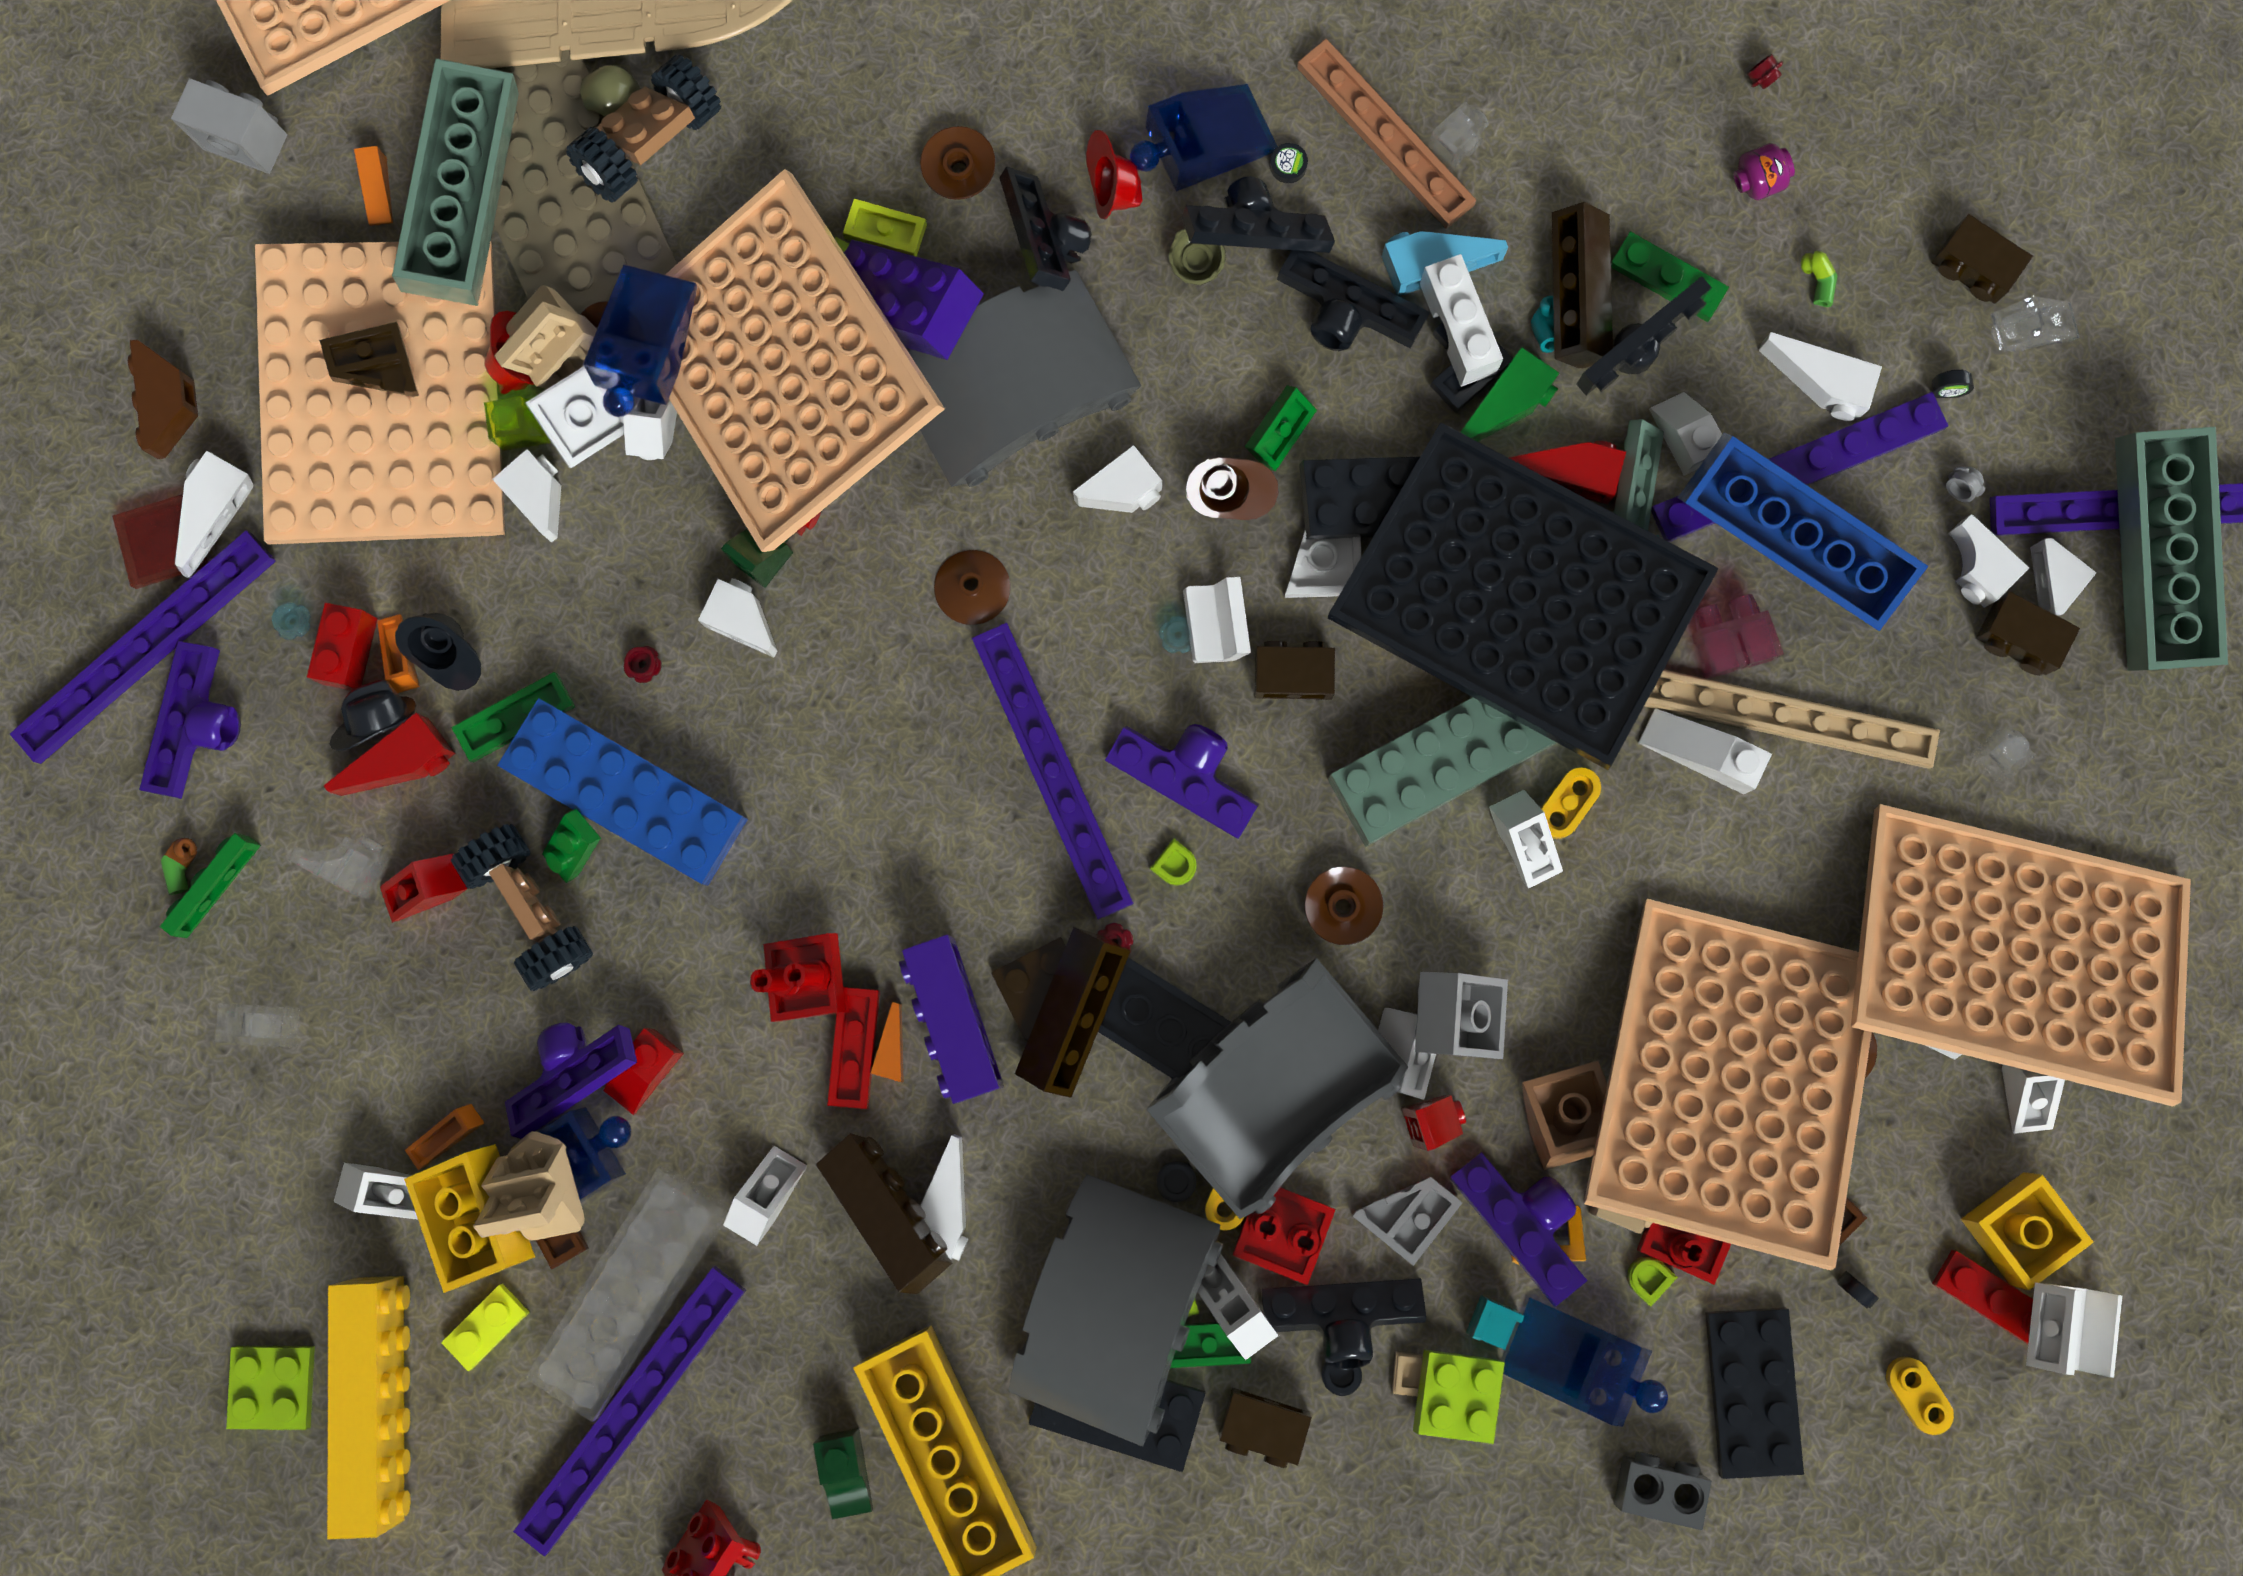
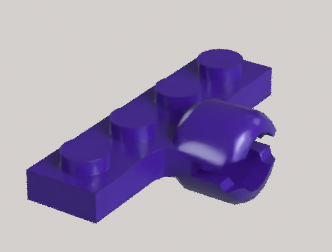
M177 642L139 790L182 799L195 750L203 747L224 751L237 741L240 734L241 721L235 708L209 701V692L220 650L204 645Z
M1192 724L1188 726L1173 750L1165 749L1137 731L1125 726L1105 759L1108 763L1237 839L1240 838L1259 806V803L1221 782L1215 776L1216 769L1228 749L1227 742L1216 732L1202 725Z
M565 1022L545 1028L540 1033L537 1041L540 1061L543 1066L542 1075L538 1080L505 1101L511 1136L520 1139L524 1138L531 1131H536L636 1064L637 1059L630 1029L617 1025L587 1045L584 1031L580 1026L575 1027Z
M1482 1152L1451 1176L1450 1180L1554 1307L1558 1306L1588 1281L1555 1242L1553 1237L1554 1232L1570 1220L1576 1212L1573 1199L1558 1181L1552 1177H1543L1527 1191L1518 1194L1512 1190Z

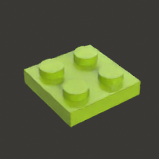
M236 1345L231 1347L226 1429L307 1430L311 1428L315 1346Z
M1424 1349L1413 1432L1418 1435L1494 1444L1505 1362L1484 1357Z

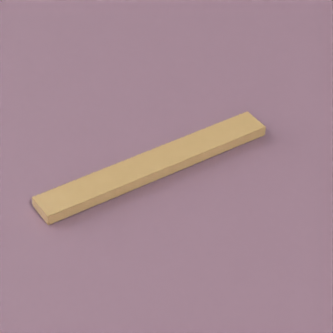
M1663 670L1644 705L1649 708L1928 769L1934 766L1940 733L1939 729Z

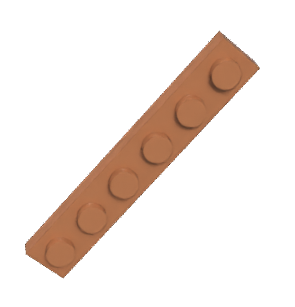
M1327 39L1298 61L1297 69L1445 229L1450 227L1475 205L1476 199Z

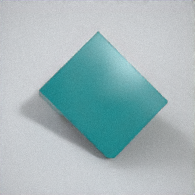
M1481 1295L1466 1333L1476 1340H1483L1505 1350L1516 1321L1522 1323L1525 1316L1517 1310Z

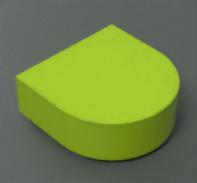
M1173 838L1151 866L1150 870L1170 885H1184L1195 875L1196 859L1190 850Z
M1652 1257L1636 1259L1630 1265L1627 1272L1630 1288L1650 1307L1678 1278L1661 1261Z

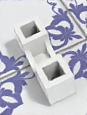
M1460 254L1426 266L1420 286L1433 318L1440 316L1443 321L1449 341L1447 354L1460 386L1462 387L1497 374L1503 361V356L1462 255Z

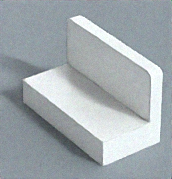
M1226 577L1215 585L1188 586L1183 590L1192 660L1194 663L1235 661L1251 653L1240 577Z
M1385 1008L1378 1031L1408 1066L1400 1080L1402 1087L1398 1093L1424 1100L1436 1054L1415 1052L1417 1014Z

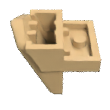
M543 285L537 289L508 322L506 330L510 337L494 355L501 367L527 374L535 386L548 389L589 362H592L601 376L607 355L606 344L609 341L585 316L578 314L553 288Z
M531 1131L513 1146L506 1156L496 1159L481 1185L488 1194L489 1199L473 1225L481 1238L499 1234L506 1235L520 1230L526 1239L533 1241L581 1230L585 1221L584 1212L564 1143L554 1137Z

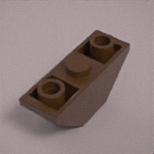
M130 340L131 355L128 356V367L134 376L135 391L132 392V403L138 412L139 427L136 428V439L143 451L156 459H164L198 417L195 383L192 378L139 340Z

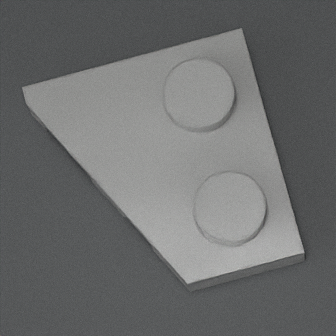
M1428 1177L1356 1210L1352 1216L1414 1266L1463 1202L1432 1177Z

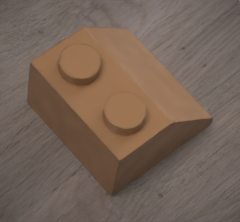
M1599 1061L1523 1082L1522 1089L1529 1130L1543 1169L1547 1170L1592 1157L1607 1089V1082Z

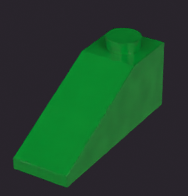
M1521 347L1460 433L1479 442L1529 416L1539 404L1546 407L1559 389L1553 385L1559 372Z

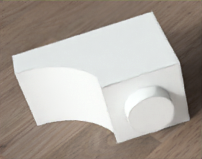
M1972 514L1960 521L1948 533L1958 545L1962 556V573L1956 582L1963 587L1961 589L1963 596L1973 604H1981L1985 608L1996 602L2029 569L2020 558Z
M1525 790L1489 806L1497 832L1506 845L1520 877L1528 889L1563 872L1545 813Z

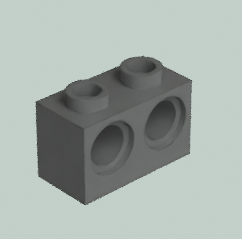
M1636 1451L1635 1458L1623 1455L1614 1499V1505L1621 1512L1703 1531L1712 1481L1700 1473L1701 1467L1683 1461H1676L1675 1467L1659 1464L1660 1457ZM1642 1474H1649L1651 1477L1649 1489L1642 1493L1635 1492V1480ZM1681 1484H1690L1691 1494L1689 1498L1683 1502H1676L1674 1494L1677 1487Z

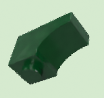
M859 1428L819 1436L813 1443L819 1482L820 1485H823L826 1492L832 1520L872 1512L873 1504Z

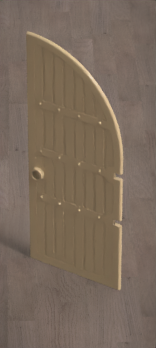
M450 0L441 5V59L492 69L561 62L562 51L570 50L571 60L646 53V42L655 41L656 52L700 47L729 39L756 27L778 13L792 0Z

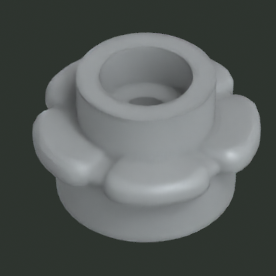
M1959 466L1954 468L1953 472L1948 475L1949 480L1946 483V489L1958 501L1970 502L1975 497L1981 496L1985 491L1983 476L1973 467Z

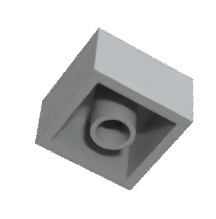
M189 78L171 117V120L203 150L268 174L271 173L287 137V133L277 124L279 120L262 108L263 103L259 99L243 92L240 96L231 94L224 86L211 80H206L204 84Z
M1420 972L1415 1052L1503 1059L1508 980L1462 973Z

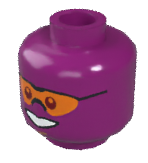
M1773 143L1765 144L1742 154L1738 161V170L1733 172L1734 182L1740 193L1746 192L1754 200H1761L1784 191L1790 184V178L1795 175L1794 164L1789 151L1784 147L1780 149Z

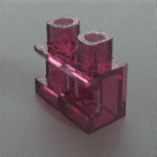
M1752 594L1738 597L1729 602L1734 619L1723 623L1717 604L1699 608L1694 613L1697 632L1692 635V639L1698 647L1702 662L1700 668L1703 678L1710 679L1738 671L1739 669L1742 670L1771 662L1784 654L1768 610L1760 612Z

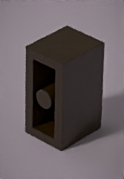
M1968 214L1955 227L1931 263L1939 267L1938 271L1943 277L1952 281L1958 280L1971 288L1970 292L1975 298L1996 304L2010 291L2033 255Z
M2009 591L1993 603L1975 639L1985 643L1984 648L1989 653L1999 657H2007L2008 655L2021 662L2019 666L2022 670L2040 676L2042 674L2047 675L2061 668L2080 628Z
M1266 641L1264 646H1257L1255 653V698L1332 700L1335 694V648H1326V643L1320 641L1304 642L1303 647H1287V642Z
M1232 1387L1219 1431V1440L1226 1443V1450L1239 1455L1248 1456L1250 1450L1265 1455L1263 1460L1271 1465L1287 1468L1288 1463L1298 1466L1312 1417L1309 1411Z

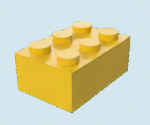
M496 1144L463 1153L404 1179L443 1293L535 1258L530 1240L526 1239L520 1230L506 1235L499 1234L481 1238L473 1227L489 1199L488 1194L481 1185L496 1159L500 1157Z

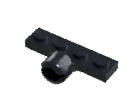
M1006 166L999 179L1030 281L1042 287L1048 286L1064 291L1071 281L1065 262L1072 264L1081 261V257L1075 251L1083 254L1089 250L1092 235L1091 228L1083 219L1062 212L1052 213L1047 206L1038 176Z
M1252 176L1237 179L1229 186L1227 190L1229 196L1224 198L1227 208L1186 205L1182 214V220L1189 241L1193 244L1330 253L1335 243L1325 215L1278 211L1273 205L1267 185L1261 179Z
M1292 250L1277 277L1278 281L1317 300L1321 304L1319 311L1312 321L1310 330L1313 338L1320 345L1332 351L1339 352L1349 349L1359 330L1363 327L1371 328L1411 349L1430 314L1429 311L1311 251Z
M1701 276L1645 323L1630 324L1622 328L1613 340V349L1584 371L1576 385L1587 396L1596 387L1602 392L1619 377L1616 373L1617 370L1627 374H1640L1648 370L1659 355L1660 344L1677 330L1675 323L1684 316L1688 320L1696 316L1707 305L1704 298L1712 287Z
M1421 1278L1262 1289L1263 1314L1276 1332L1319 1331L1323 1336L1325 1361L1330 1367L1335 1369H1356L1370 1363L1373 1357L1371 1328L1380 1325L1425 1323L1427 1317Z

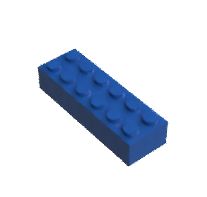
M1725 432L1678 496V499L1878 631L1882 629L1928 568V565L1734 436Z
M540 698L537 699L497 765L569 808L577 809L580 814L706 886L710 884L748 820Z

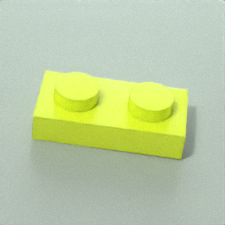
M854 199L843 235L847 240L853 239L917 257L927 222L925 218Z
M500 1284L441 1343L467 1371H471L530 1312L504 1284Z

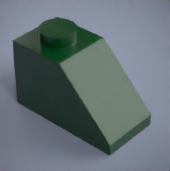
M748 528L727 541L721 548L737 568L764 588H766L793 554L786 544L789 538L775 550L762 552Z

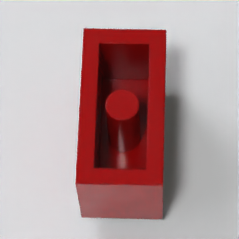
M325 603L307 678L322 685L347 690H354L362 686L378 618L362 609Z

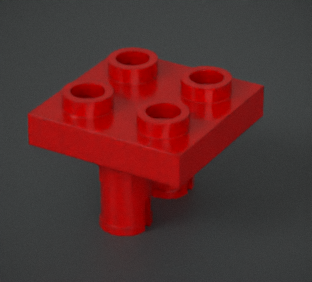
M826 933L763 944L766 969H757L752 972L750 984L756 992H768L771 1022L846 1012L838 933Z
M1280 1187L1274 1194L1276 1200L1269 1209L1261 1214H1257L1254 1211L1246 1216L1232 1255L1308 1285L1336 1209Z
M1652 1223L1649 1228H1645L1637 1251L1715 1285L1731 1244Z
M706 1500L699 1512L695 1513L690 1519L687 1530L677 1546L668 1553L661 1570L665 1576H726L734 1562L746 1569L752 1568L755 1563L753 1560L748 1559V1556L758 1560L761 1547L755 1541L752 1542L740 1537L721 1507Z

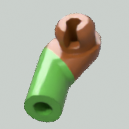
M180 838L175 840L161 859L169 895H176L189 890L185 871L197 854V846L192 839Z

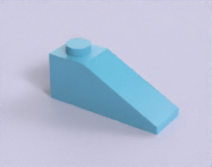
M1419 231L1411 235L1408 232H1402L1394 235L1387 241L1388 243H1385L1381 257L1395 293L1400 297L1421 289L1420 281L1426 266L1461 254L1467 270L1470 272L1502 261L1507 252L1508 245L1506 240L1425 231Z

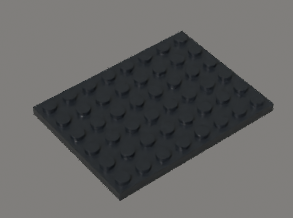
M1440 422L1331 608L1328 619L1609 770L1719 568Z

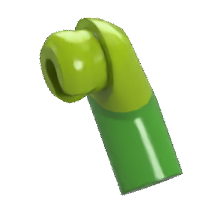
M1817 250L1814 253H1806L1801 258V269L1805 274L1814 273L1817 279L1813 304L1831 307L1838 278L1837 273L1825 253Z

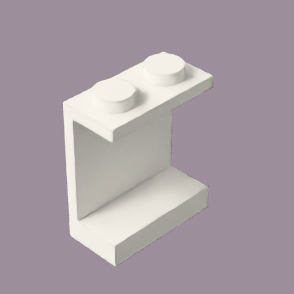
M2035 1282L2026 1366L2067 1375H2074L2075 1370L2114 1378L2122 1295Z

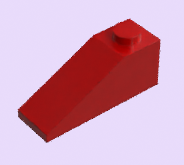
M1595 441L1594 443L1585 442L1508 458L1586 499L1609 504L1616 494L1626 452L1618 450L1617 446L1613 443Z
M415 713L323 786L330 793L344 796L425 778L428 775L435 776L449 766L450 762L448 759L456 753L429 718Z
M1446 1094L1401 1108L1414 1147L1426 1151L1433 1150L1463 1134L1461 1125L1466 1123L1465 1114L1460 1101L1453 1102L1451 1095Z

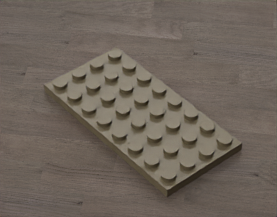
M570 50L562 51L561 62L492 68V70L513 73L519 92L494 226L527 299L529 300L537 289L544 285L553 288L578 314H581L588 306L601 301L617 302L628 308L678 263L639 179L633 187L612 203L609 200H604L601 194L597 195L593 191V187L591 185L588 186L584 182L583 176L578 175L575 171L577 168L569 161L570 157L567 156L566 147L589 127L599 126L604 118L597 111H588L583 104L580 88L582 79L589 74L584 60H571Z

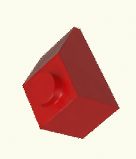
M455 853L414 861L380 886L392 923L451 901L467 890L466 885L451 862L452 856Z
M644 1028L633 1041L637 1063L609 1081L603 1090L632 1115L636 1114L684 1054L655 1029Z

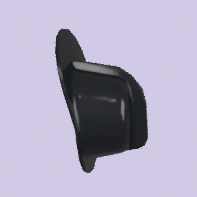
M424 613L422 616L408 617L399 624L395 632V641L400 652L434 681L445 688L456 691L467 690L477 684L481 676V662L476 651L464 640V633L459 623L452 617L442 613Z
M378 680L357 687L350 691L343 700L341 711L344 723L331 736L329 744L336 751L348 750L378 733L402 724L415 712L417 705L414 699L407 696H399L386 680Z

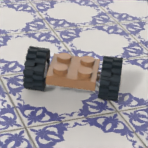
M674 55L651 75V83L655 86L654 90L644 86L642 89L635 91L619 109L605 116L599 126L589 127L566 147L570 163L577 168L575 171L579 176L582 175L585 179L584 182L588 186L591 185L593 191L597 195L601 194L604 200H609V202L613 203L638 181L637 173L631 168V161L642 165L685 127L689 129L692 127L693 130L700 129L721 109L719 104L721 102L720 98L715 95L717 91L708 84L710 80L706 75L703 77L700 74L701 70L697 66L693 67L689 59L686 58L684 60L682 55Z
M506 824L501 828L496 827L489 833L481 834L480 838L472 839L468 842L469 845L462 846L458 850L459 852L452 856L451 862L468 889H474L477 886L478 888L482 887L487 882H495L529 939L537 942L531 946V949L521 953L522 955L517 957L514 962L516 969L530 991H537L539 988L543 989L550 983L552 985L558 979L568 976L571 971H576L581 967L580 965L585 964L593 956L592 950L577 926L567 927L563 931L562 929L556 930V927L560 925L557 916L548 905L544 907L535 896L540 893L538 885L529 873L523 874L517 868L518 864L523 863L526 857L530 856V850L513 824Z

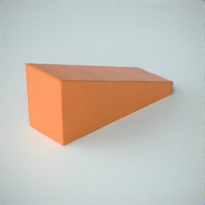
M378 146L354 149L368 224L374 226L393 223L387 157Z
M401 614L377 621L385 680L390 683L397 693L420 687L414 663L409 661L396 645L395 632L403 621Z
M892 1002L871 1074L898 1082H904L902 1004Z
M472 1104L462 1106L453 1110L405 1149V1152L416 1168L420 1170L485 1123Z

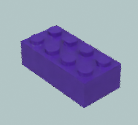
M852 239L844 254L906 348L948 360L984 293L959 268Z
M947 934L902 950L905 959L899 961V966L905 983L914 985L917 998L911 999L913 1009L918 1021L926 1022L930 1036L924 1037V1041L931 1060L939 1061L943 1074L937 1075V1080L944 1099L951 1097L952 1103L956 1104L1003 1088L1004 1084L955 939Z

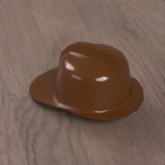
M1228 457L1206 459L1195 466L1189 474L1186 483L1187 499L1192 508L1201 515L1213 518L1257 519L1272 509L1279 494L1278 481L1272 470L1263 463L1248 459Z

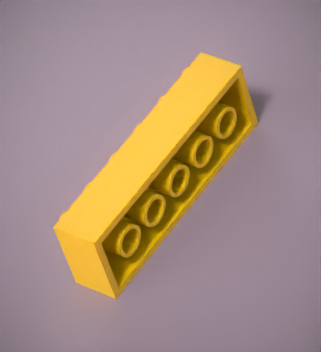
M404 1276L362 1277L328 1285L327 1540L377 1538L403 1522L404 1516H407L410 1510V1493L408 1490L404 1491V1474L408 1473L411 1462L409 1450L404 1449V1433H407L410 1427V1411L408 1408H404V1392L410 1386V1370L408 1367H404V1351L409 1348L410 1329L408 1326H404V1310L408 1309L410 1304V1289L408 1285H404Z
M932 1325L859 1361L853 1369L950 1576H1000L1033 1559L1037 1546Z

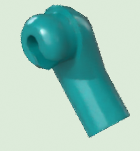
M1547 296L1541 300L1540 307L1531 320L1532 332L1541 351L1545 353L1554 351L1553 296Z

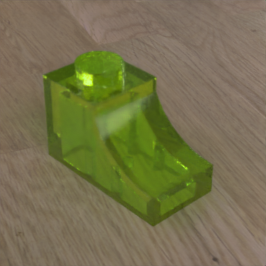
M516 396L484 402L488 439L503 451L552 443L525 404L530 399Z

